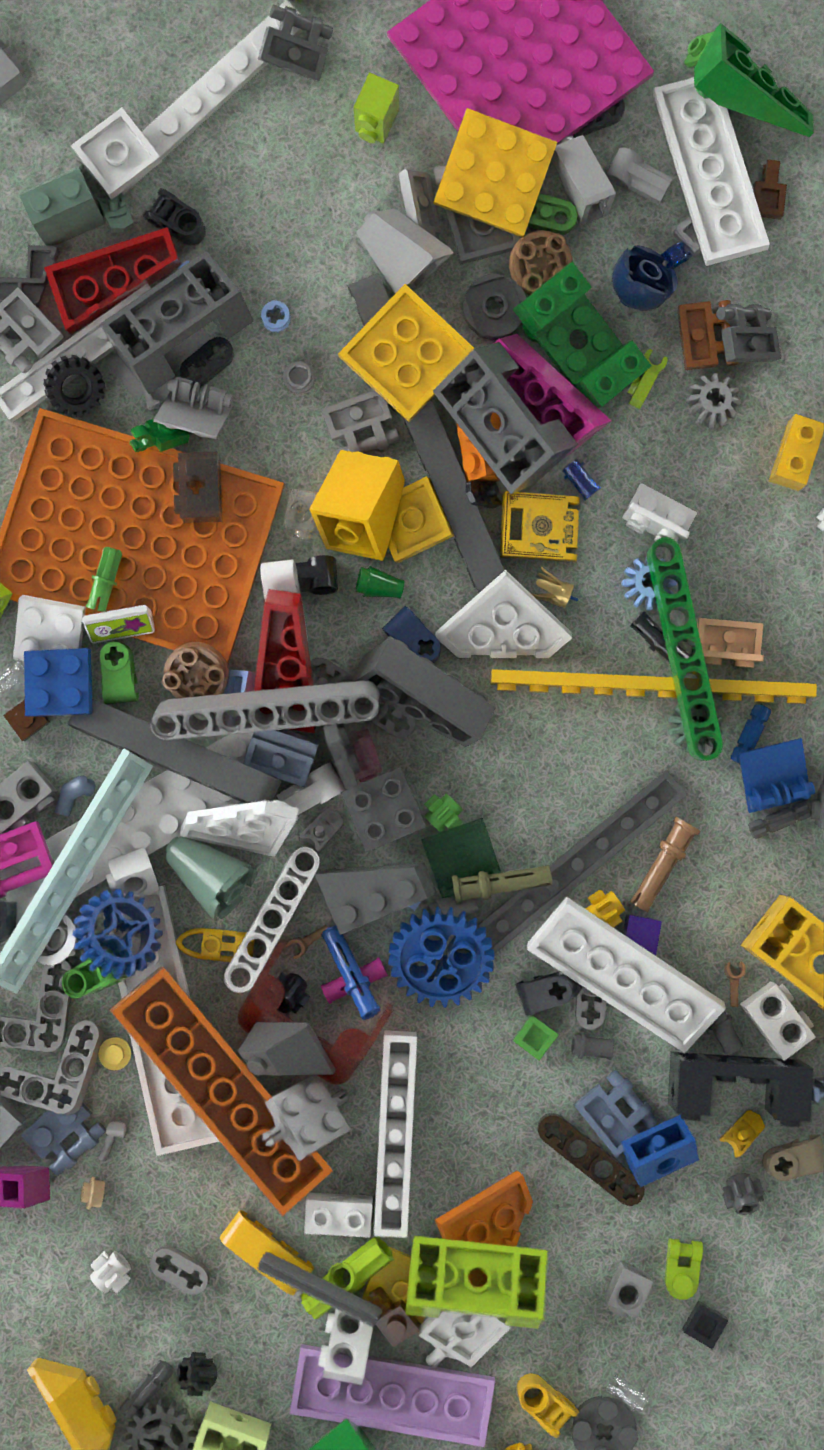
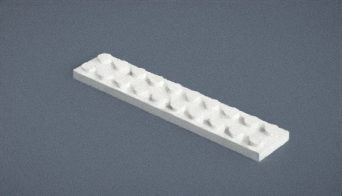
M254 732L229 734L206 748L243 764ZM169 770L143 783L75 898L107 880L105 875L111 874L108 860L144 847L149 856L168 845L175 837L180 838L182 824L188 812L234 806L241 802ZM80 820L45 840L54 862L59 857ZM38 856L0 870V879L4 880L40 866L41 863ZM45 878L7 892L6 900L15 901L18 905L25 899L34 897Z

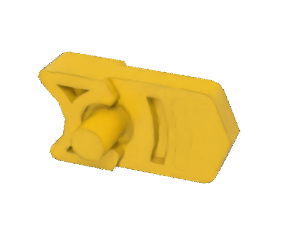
M748 1110L741 1115L719 1140L732 1145L734 1156L736 1158L740 1157L765 1129V1124L759 1114Z

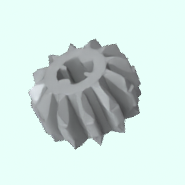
M714 373L711 380L702 375L699 378V384L692 383L689 388L692 394L686 397L685 402L694 405L687 411L688 415L696 413L700 415L696 419L697 425H700L704 419H708L707 426L709 429L714 428L716 421L721 427H724L728 423L727 418L734 419L737 412L734 408L740 406L741 400L733 397L739 392V387H732L730 389L728 387L731 381L730 377H726L723 382H719V374ZM710 395H715V401L719 402L716 407L712 406L711 400H708Z

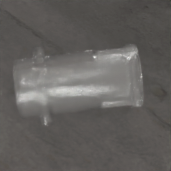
M615 1372L610 1380L621 1386V1389L608 1382L605 1392L610 1393L628 1405L629 1411L640 1413L649 1400V1395L645 1393V1388H637Z

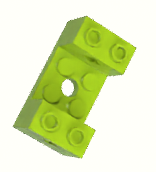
M414 1236L411 1249L405 1315L439 1318L440 1312L445 1311L505 1318V1325L538 1329L544 1320L548 1250ZM473 1270L483 1271L487 1276V1284L481 1288L473 1287L469 1283L468 1274Z

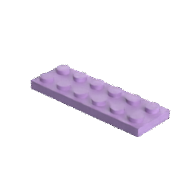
M301 1344L290 1414L339 1423L347 1418L357 1426L485 1447L495 1377L439 1367L432 1368V1366L368 1355L362 1385L323 1378L324 1367L318 1366L322 1347ZM339 1353L333 1358L335 1364L341 1368H346L352 1364L351 1357L346 1353Z

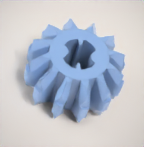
M647 557L645 565L642 560L637 558L633 561L635 569L627 567L624 571L627 576L633 579H624L621 585L632 587L631 590L625 593L626 599L631 598L633 595L638 597L634 601V607L638 608L643 600H645L646 610L651 611L654 602L656 603L654 590L650 586L645 588L642 584L646 580L643 576L651 579ZM664 579V590L667 593L674 594L667 587H674L677 585V582L674 579Z

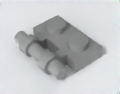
M18 287L0 303V316L2 317L0 320V349L6 354L5 359L11 366H17L22 373H26L33 366L26 358V354L29 351L33 350L41 359L64 336ZM11 329L22 339L16 345L6 337Z
M375 390L321 409L332 442L345 438L347 446L336 450L337 455L340 450L366 453L379 448L381 451L389 448L388 444L400 440L396 428L387 432L383 431L381 424L391 421L392 416L386 400ZM372 428L373 437L359 442L356 441L355 433Z

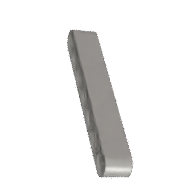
M355 681L168 699L158 705L151 721V730L160 739L172 740L363 722L371 720L376 716L380 692L378 687L370 681ZM366 697L372 702L365 705L359 703L357 699ZM333 700L339 706L331 708L326 706L324 702ZM295 703L301 704L306 709L297 711L291 705ZM268 707L273 711V713L265 714L262 713L258 708ZM235 710L240 716L232 717L226 711ZM202 713L207 717V719H197L194 716V714ZM169 716L175 722L167 723L161 717Z

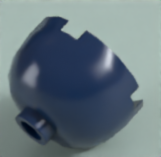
M640 245L634 246L631 250L627 248L616 262L612 274L613 289L623 305L640 311H650L658 308L671 297L677 289L678 279L672 267L668 271L662 264L665 260L663 256L650 248Z

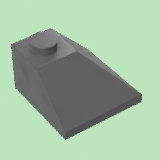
M256 1022L238 1051L253 1075L334 1074L336 1071L309 1023Z

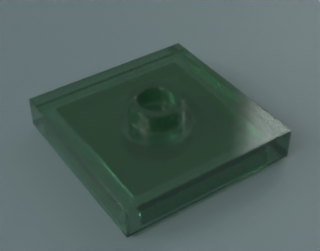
M483 818L421 839L442 898L454 896L451 876L456 875L458 878L478 875L479 871L487 872L488 875L501 873Z

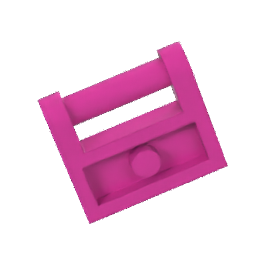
M38 821L0 835V870L37 856L41 863L40 866L4 880L0 879V898L5 897L7 892L45 878L55 863Z

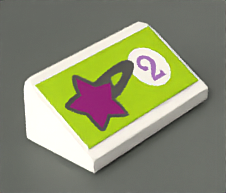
M146 605L82 617L88 637L94 644L151 634L155 631L152 611Z

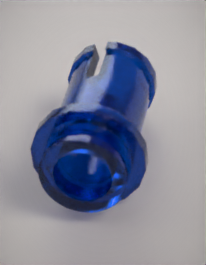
M576 458L562 470L565 474L563 478L565 480L568 478L581 494L584 501H586L601 487L598 486L583 467L585 463H580Z

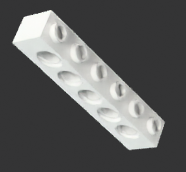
M384 1030L374 1236L407 1238L417 1032Z

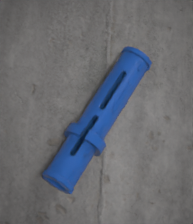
M337 926L327 928L321 935L346 984L344 988L346 994L352 996L362 1020L373 1018L381 1010L369 988L371 983L368 977L363 976L343 934L340 935ZM339 949L341 950V952H342V954H343V956H344V958H345V960H346V962H347V964H348L349 967H347V965H346V963H345V961H344V959H343V957H342V955H341Z

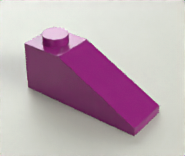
M27 1165L0 1167V1207L24 1209L50 1200L49 1167Z

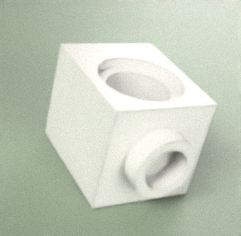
M145 847L108 860L111 874L105 876L112 894L116 889H121L125 898L129 891H133L135 900L160 891Z

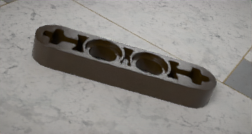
M549 1113L540 1118L537 1130L540 1138L547 1145L622 1204L633 1206L642 1201L645 1193L644 1186L640 1188L630 1170L560 1115ZM555 1121L559 1122L558 1129L565 1136L568 1130L573 1132V1134L565 1139L562 1148L557 1145L562 1142L557 1135L553 1133L549 1137L545 1135L547 1129L544 1125L547 1122L550 1124L555 1123ZM575 1140H581L587 1145L586 1153L579 1158L573 1157L569 1153V1146ZM602 1160L610 1162L613 1167L612 1173L605 1178L598 1177L594 1172L596 1164ZM620 1171L624 1173L620 1176L624 1183L627 1185H631L633 1182L636 1183L634 1188L637 1194L635 1196L629 1194L626 1198L623 1197L624 1190L616 1182L614 1188L609 1186L617 1179Z

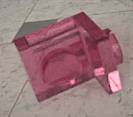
M368 728L356 732L358 742L353 743L359 762L366 761L358 765L360 772L355 774L356 780L359 779V782L373 779L378 776L377 773L383 771Z

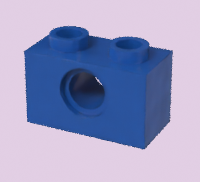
M681 1114L621 1142L626 1162L640 1188L699 1161L696 1140L685 1121L681 1119Z

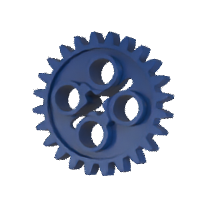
M436 906L435 915H430L426 909H423L421 919L414 914L410 915L411 925L401 922V932L393 933L394 943L389 945V953L391 955H389L388 965L393 966L391 967V977H398L397 987L400 988L407 985V997L416 992L418 994L417 1003H421L425 997L429 998L430 1007L434 1006L436 1000H441L443 1007L446 1008L449 999H453L454 1003L458 1006L460 1005V996L463 995L470 1001L472 1000V990L481 993V982L489 983L488 972H493L494 962L491 961L494 960V949H490L492 947V939L486 937V928L480 927L476 929L477 918L467 922L465 911L456 917L453 916V907L448 909L447 914H442L440 907ZM430 935L439 936L440 939L433 941L428 939L427 937ZM455 935L447 946V955H443L449 937ZM460 948H466L470 951L467 953H459L456 950ZM436 960H439L433 979H428L435 970ZM421 961L424 962L426 965L416 966L413 963ZM450 974L454 975L455 978L446 979L442 976Z

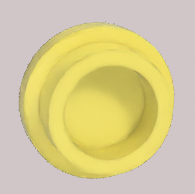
M119 1037L105 1040L98 1052L101 1064L109 1070L124 1068L129 1063L132 1055L128 1042Z

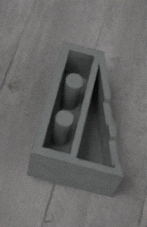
M424 862L373 867L332 868L315 874L340 935L423 901L437 893Z

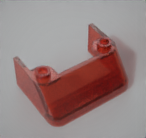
M282 939L277 945L238 1012V1023L247 1033H250L256 1022L296 1023L277 1011L284 999L285 990L283 984L269 974L288 943L285 939ZM386 1004L369 1034L357 1028H349L341 1032L334 1045L317 1036L336 1068L334 1074L318 1076L334 1085L347 1082L367 1055L393 1012V1005Z

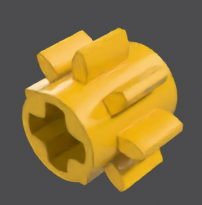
M598 890L588 897L591 905L585 908L587 911L613 928L623 922L619 915L626 910L613 891L605 895L602 890Z

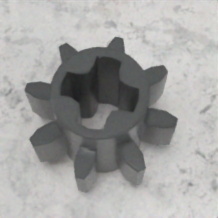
M747 1173L731 1176L727 1180L728 1186L722 1188L726 1208L735 1207L736 1213L739 1215L754 1213L760 1208L759 1202L764 1201V1191L760 1179L752 1181Z

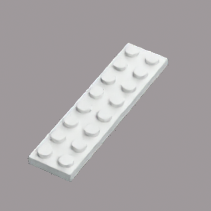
M165 885L159 886L160 891L143 896L145 897V903L142 905L145 909L151 906L155 907L154 912L150 915L151 918H161L160 923L154 927L163 931V935L156 939L162 944L161 948L158 951H154L156 958L151 963L147 962L145 970L140 972L136 969L134 976L118 983L121 998H124L160 966L166 969L190 998L180 950L175 943L177 936ZM122 913L124 918L130 921H134L128 915ZM114 929L109 935L114 934L121 939L127 932L121 933L119 930L116 932V929ZM140 933L135 934L131 939L133 955H136L140 947ZM130 1035L156 1155L160 1156L219 1142Z

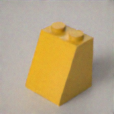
M339 451L309 509L326 549L381 561L384 560L405 484L398 460L390 457L367 455L358 451Z

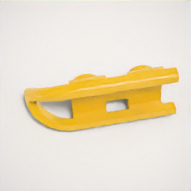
M193 928L182 933L175 943L180 951L190 957L201 960L231 962L247 932ZM194 934H203L201 953L186 948L182 944L183 940ZM223 936L235 937V943L223 942ZM252 939L247 945V952L251 957H253L255 939ZM221 951H231L234 954L233 956H223Z

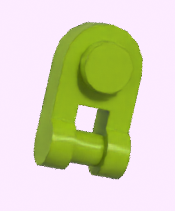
M668 1239L665 1286L669 1294L675 1299L687 1300L697 1292L703 1257L702 1242L691 1241V1244L680 1243V1239ZM679 1256L690 1257L689 1265L678 1264Z

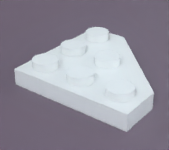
M506 570L435 632L437 639L458 658H471V655H490V658H516L517 655H535L536 658H550L573 638L572 632Z
M262 801L188 812L182 824L180 837L275 857L297 820L298 808L291 807L283 801Z

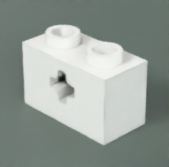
M309 1192L306 1199L304 1234L370 1237L373 1196Z

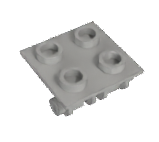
M181 377L169 380L167 390L170 393L154 417L153 422L163 424L171 429H181L195 433L199 437L216 439L233 408V405H231L233 395H229L227 390L212 386L209 391V385L205 384L200 396L199 382H195L192 390L193 381Z

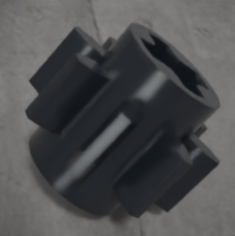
M283 972L280 973L278 978L274 979L267 989L273 994L270 998L272 1006L282 1013H289L292 1010L296 1014L310 998L305 993L307 989L306 981L295 973L287 975Z
M191 1352L190 1358L184 1357L177 1367V1383L181 1386V1390H188V1396H202L203 1391H210L217 1380V1367L213 1363V1359L206 1358V1353Z

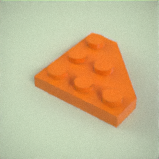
M515 1171L435 1219L442 1239L516 1247L521 1236L519 1231L524 1215L529 1214L533 1200L523 1174ZM473 1270L468 1274L469 1283L473 1287L481 1288L487 1284V1276L483 1271Z

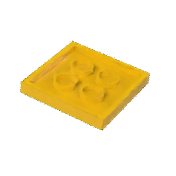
M466 108L433 204L523 237L558 142Z
M404 284L338 353V356L410 422L435 396L433 390L475 348L412 289Z

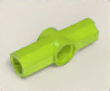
M374 1236L343 1262L334 1264L321 1279L350 1293L357 1292L364 1287L366 1281L394 1260L392 1251L379 1236ZM346 1269L351 1275V1281L348 1286L343 1281V1273ZM305 1293L300 1295L301 1304L306 1312L315 1320L320 1319L333 1308Z

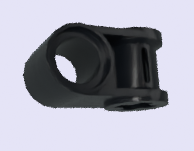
M160 188L158 191L159 197L151 209L143 213V217L158 229L168 227L171 235L184 244H199L206 235V228L200 214L169 191ZM187 223H197L192 231H183V227Z
M560 971L544 976L538 975L533 977L534 980L525 983L520 981L515 984L526 1016L564 1005L570 999L576 997L582 989V985Z

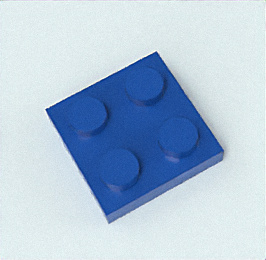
M91 649L24 651L25 716L44 717L93 714Z

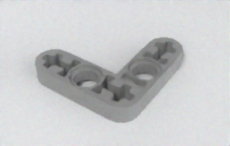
M68 959L60 963L63 970L68 971L74 968ZM57 964L44 965L36 1019L0 1015V1021L5 1022L2 1029L0 1047L53 1052L63 1045L66 1038L71 998L64 991L58 989L47 990L48 985H55L56 977L54 974H50V969L55 968ZM63 976L59 979V987H62ZM56 995L62 999L63 1008L59 1013H51L47 1009L46 1000L49 996ZM43 1017L50 1020L61 1019V1024H53V1034L58 1035V1040L53 1041L51 1046L47 1045V1039L42 1038V1034L48 1032L50 1022L43 1023ZM18 1023L25 1027L26 1037L23 1041L17 1042L11 1038L9 1030L13 1024Z
M87 1020L80 1021L73 1027L55 1080L11 1067L0 1068V1095L7 1099L61 1115L70 1116L75 1114L83 1103L98 1058L99 1048L103 1043V1030L99 1025ZM90 1028V1033L94 1034L92 1040H86L85 1042L81 1038L82 1032L87 1033ZM76 1048L88 1051V1056L75 1052ZM76 1059H82L84 1062L83 1072L77 1077H72L69 1072L71 1062ZM2 1078H9L15 1082L22 1083L20 1090L9 1086L5 1088L1 1084ZM41 1082L44 1087V1093L39 1099L32 1100L29 1096V1089L34 1083ZM53 1093L63 1096L68 1094L72 1098L71 1104L64 1105L60 1101L51 1099Z

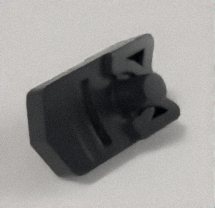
M471 480L466 483V495L472 505L490 509L502 505L497 496L500 490L495 481Z

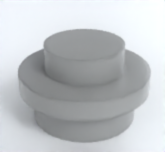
M293 362L284 371V384L293 393H306L315 383L314 370L305 362Z

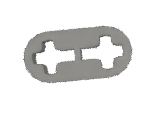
M162 1246L152 1255L150 1267L157 1277L191 1295L199 1294L206 1288L209 1281V1271L199 1261L171 1246ZM166 1254L172 1257L170 1262L179 1269L176 1270L171 1266H167L165 1270L159 1267L161 1261L157 1257L164 1258ZM196 1270L200 1272L199 1279L203 1282H196L194 1286L189 1285V1277L181 1273V1271L193 1274Z

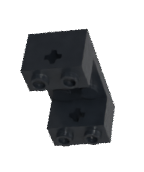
M670 1051L668 1104L677 1114H681V1119L699 1121L701 1120V1115H711L712 1077L715 1076L716 1080L721 1082H736V1077H743L749 1079L750 1083L766 1084L765 1110L773 1116V1119L780 1120V1125L800 1127L801 1122H811L814 1068L800 1059H786L784 1061L781 1058Z

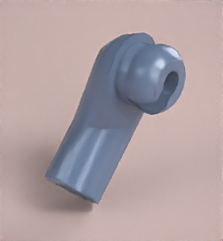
M78 776L65 783L60 790L54 812L70 816L74 800L82 795L91 796L95 791V782L92 779H87L86 776Z

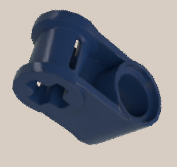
M404 606L382 628L388 636L404 642L409 650L418 656L427 658L433 663L439 659L441 653L439 640L408 607ZM421 643L426 646L430 643L433 644V655L430 656L427 653L423 656L419 655L421 652L419 645Z

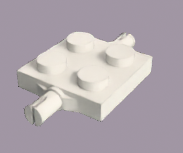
M441 1311L439 1318L428 1317L421 1324L419 1336L435 1347L434 1351L426 1357V1362L430 1367L432 1365V1368H436L446 1357L457 1359L472 1367L511 1326L505 1325V1318Z

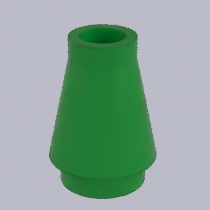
M369 566V568L361 567L355 591L362 593L363 597H394L400 599L405 580L393 577L372 566Z

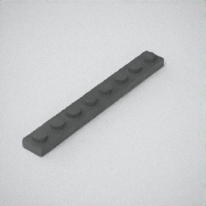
M668 770L663 771L549 865L552 886L547 885L519 890L477 925L476 929L480 927L486 928V937L492 939V947L490 949H494V954L688 795Z

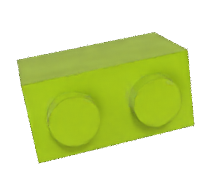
M370 72L353 107L355 131L358 132L361 139L369 143H375L376 140L384 143L399 112V85Z

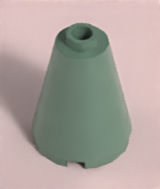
M175 837L165 849L167 863L207 914L216 921L217 916L223 919L237 907L244 898L240 896L244 885L247 884L251 887L257 874L256 869L252 865L198 840Z

